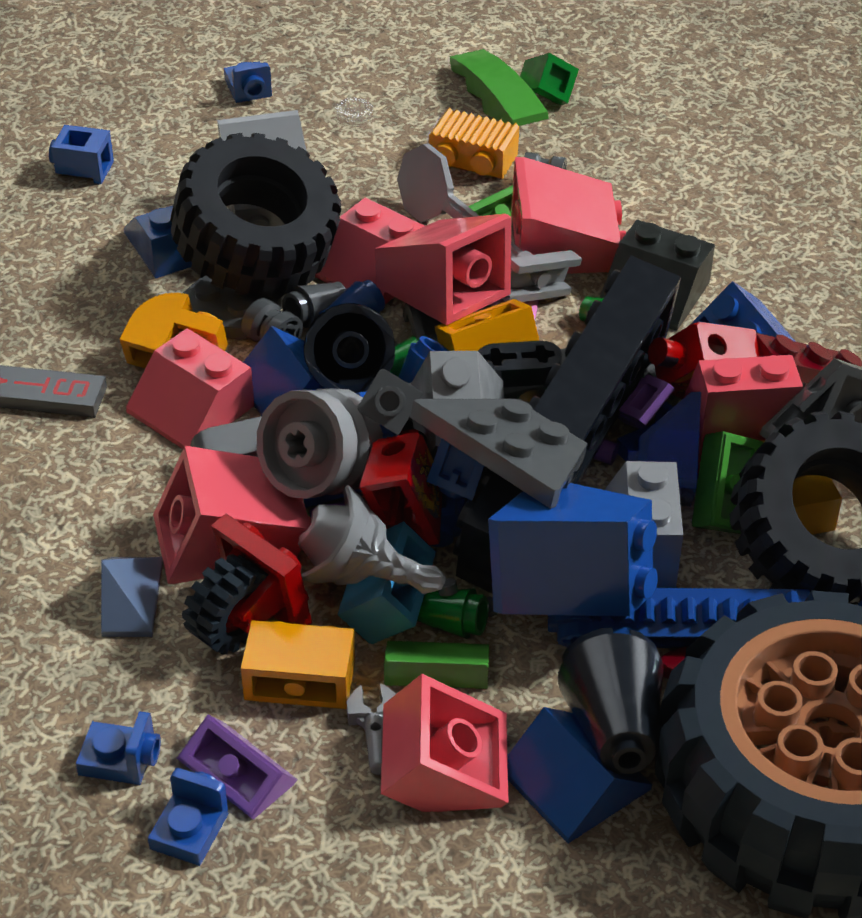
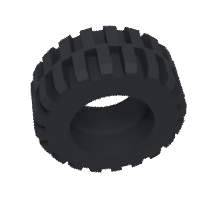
M242 133L230 134L225 141L220 137L206 143L205 148L197 149L190 156L189 162L184 164L170 218L172 225L170 230L173 241L178 244L177 250L185 262H192L191 269L201 278L206 275L212 279L211 284L222 290L224 287L234 289L236 295L246 297L248 293H257L258 298L272 297L274 292L279 291L280 295L292 292L294 286L307 285L314 280L315 274L321 272L341 220L339 216L342 208L341 200L337 194L338 189L331 176L325 177L327 173L325 167L318 160L313 162L309 158V152L298 146L295 149L288 145L287 140L279 137L276 140L267 139L265 134L253 133L251 137H243ZM233 204L259 206L275 214L285 225L261 226L252 224L233 214L226 206Z
M820 411L809 413L804 420L796 417L786 422L777 432H773L764 441L739 473L740 480L733 487L730 499L737 506L729 514L731 529L734 531L740 530L741 536L735 541V545L740 556L749 554L753 564L748 569L758 580L764 575L773 583L769 589H809L810 592L812 590L849 593L848 603L857 605L862 598V548L840 549L825 544L814 537L800 521L794 507L792 495L793 483L797 477L819 475L834 479L843 484L856 496L862 506V423L854 421L855 415L853 413L838 411L829 419L828 413Z

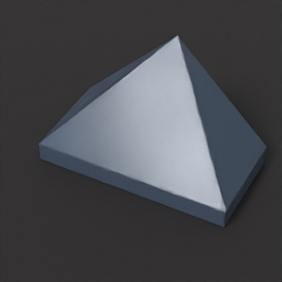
M111 557L102 560V637H153L163 564L162 557Z

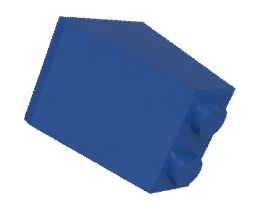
M570 483L567 488L563 487L561 490L559 502L554 508L550 509L523 491L488 519L493 609L496 613L630 616L647 599H650L656 590L658 573L653 568V546L657 537V525L652 521V500Z

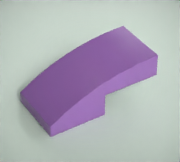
M647 374L645 378H641L633 393L620 407L619 411L621 413L618 419L632 427L645 428L671 396L675 388L668 382Z

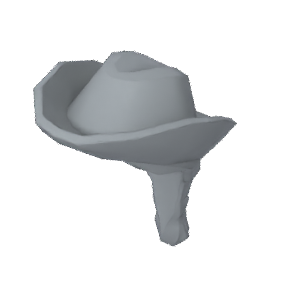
M349 485L343 490L345 506L318 505L312 511L311 525L299 536L298 545L315 566L313 569L301 573L303 581L315 584L333 582L336 585L357 584L369 576H374L399 584H409L422 594L441 590L446 582V576L436 566L422 565L399 554L386 538V525L370 509L362 496Z

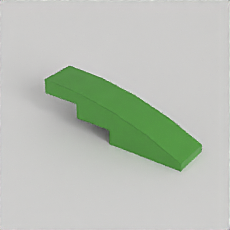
M484 49L450 56L451 70L465 77L467 91L482 99L483 112L486 115L497 120L501 119L504 123L509 121L511 125L516 123L518 126L549 119L547 109L533 90L515 70L499 57Z

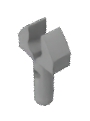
M380 683L381 704L377 707L375 713L363 703L362 685L358 686L346 701L348 726L360 725L365 729L369 768L375 775H381L383 704L396 695L394 691Z

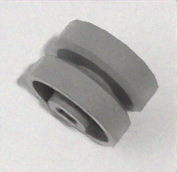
M330 388L289 391L276 397L263 412L257 429V455L263 473L274 488L289 497L305 499L343 494V490L347 485L354 490L360 488V482L373 442L383 438L380 424L358 411V405L363 397L349 389Z

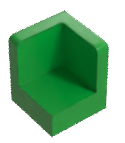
M546 53L525 60L520 77L534 93L558 105H564L569 102L579 69L551 53Z

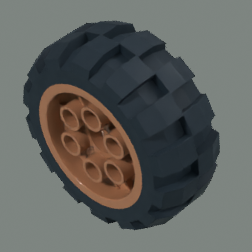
M811 590L805 601L788 603L781 593L748 602L737 613L736 622L724 615L686 648L685 658L670 673L661 701L655 755V775L664 788L662 803L679 835L688 847L702 842L704 848L701 860L706 868L737 893H740L745 885L749 884L769 894V909L801 918H808L812 907L837 909L839 918H862V606L848 603L849 593ZM819 717L828 718V721H821L816 724L811 720ZM837 721H843L848 725L842 726L838 724ZM754 745H769V746H766V747L761 748V749H757Z

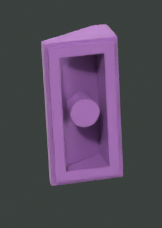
M209 714L177 757L179 761L193 772H205L218 781L223 782L226 788L227 799L252 819L261 814L298 780L226 723Z

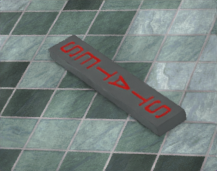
M0 365V408L95 418L107 389L106 377L101 375Z

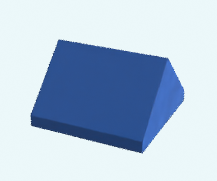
M274 326L269 328L243 361V363L251 367L254 406L261 416L276 397L289 391L327 389L320 385L308 370L304 358L305 341Z
M543 707L508 754V781L568 844L652 789V784L640 772L618 774L607 769L571 712Z

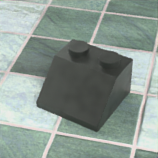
M636 220L619 243L600 298L606 296L604 295V290L612 272L615 269L621 271L630 256L681 276L669 325L670 329L677 331L710 283L715 244L700 240L691 235H684L659 227L654 223Z

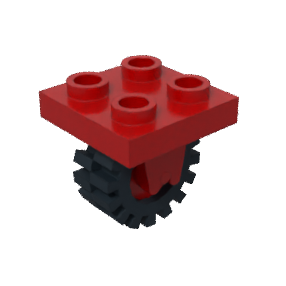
M227 513L211 525L220 559L215 561L214 570L207 567L202 572L205 578L201 583L195 581L191 587L195 591L194 595L186 597L184 604L189 608L182 611V618L186 620L183 624L190 633L214 651L227 654L228 651L232 653L238 651L240 642L246 645L251 620L266 621L273 616L278 621L285 623L312 624L307 602L309 596L304 589L300 572L302 571V566L291 551L283 547L277 549L267 542L260 531L252 524L247 522L241 524Z

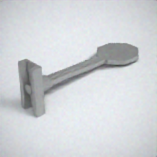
M423 144L404 154L397 181L404 209L420 223H424L446 213L452 218L479 216L454 196V186L447 157L430 144ZM511 242V294L502 298V300L506 302L516 299L520 302L570 295L572 287L565 283L564 280L569 267L580 266L582 258L572 250L533 255L529 251L521 250Z

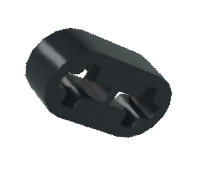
M548 341L493 343L485 345L478 350L503 380V387L544 385L552 366L555 363L561 365L562 362L560 348Z

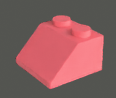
M365 197L340 216L341 220L326 263L321 272L315 274V277L325 283L341 282L346 289L355 281L363 282L370 280L376 284L375 248L424 227V225ZM380 289L385 304L394 298V296Z
M186 328L154 350L126 406V412L184 449V446H190L192 439L200 431L232 423L254 407L251 367Z
M420 674L383 704L381 794L421 812L502 808L509 803L507 713L431 677Z

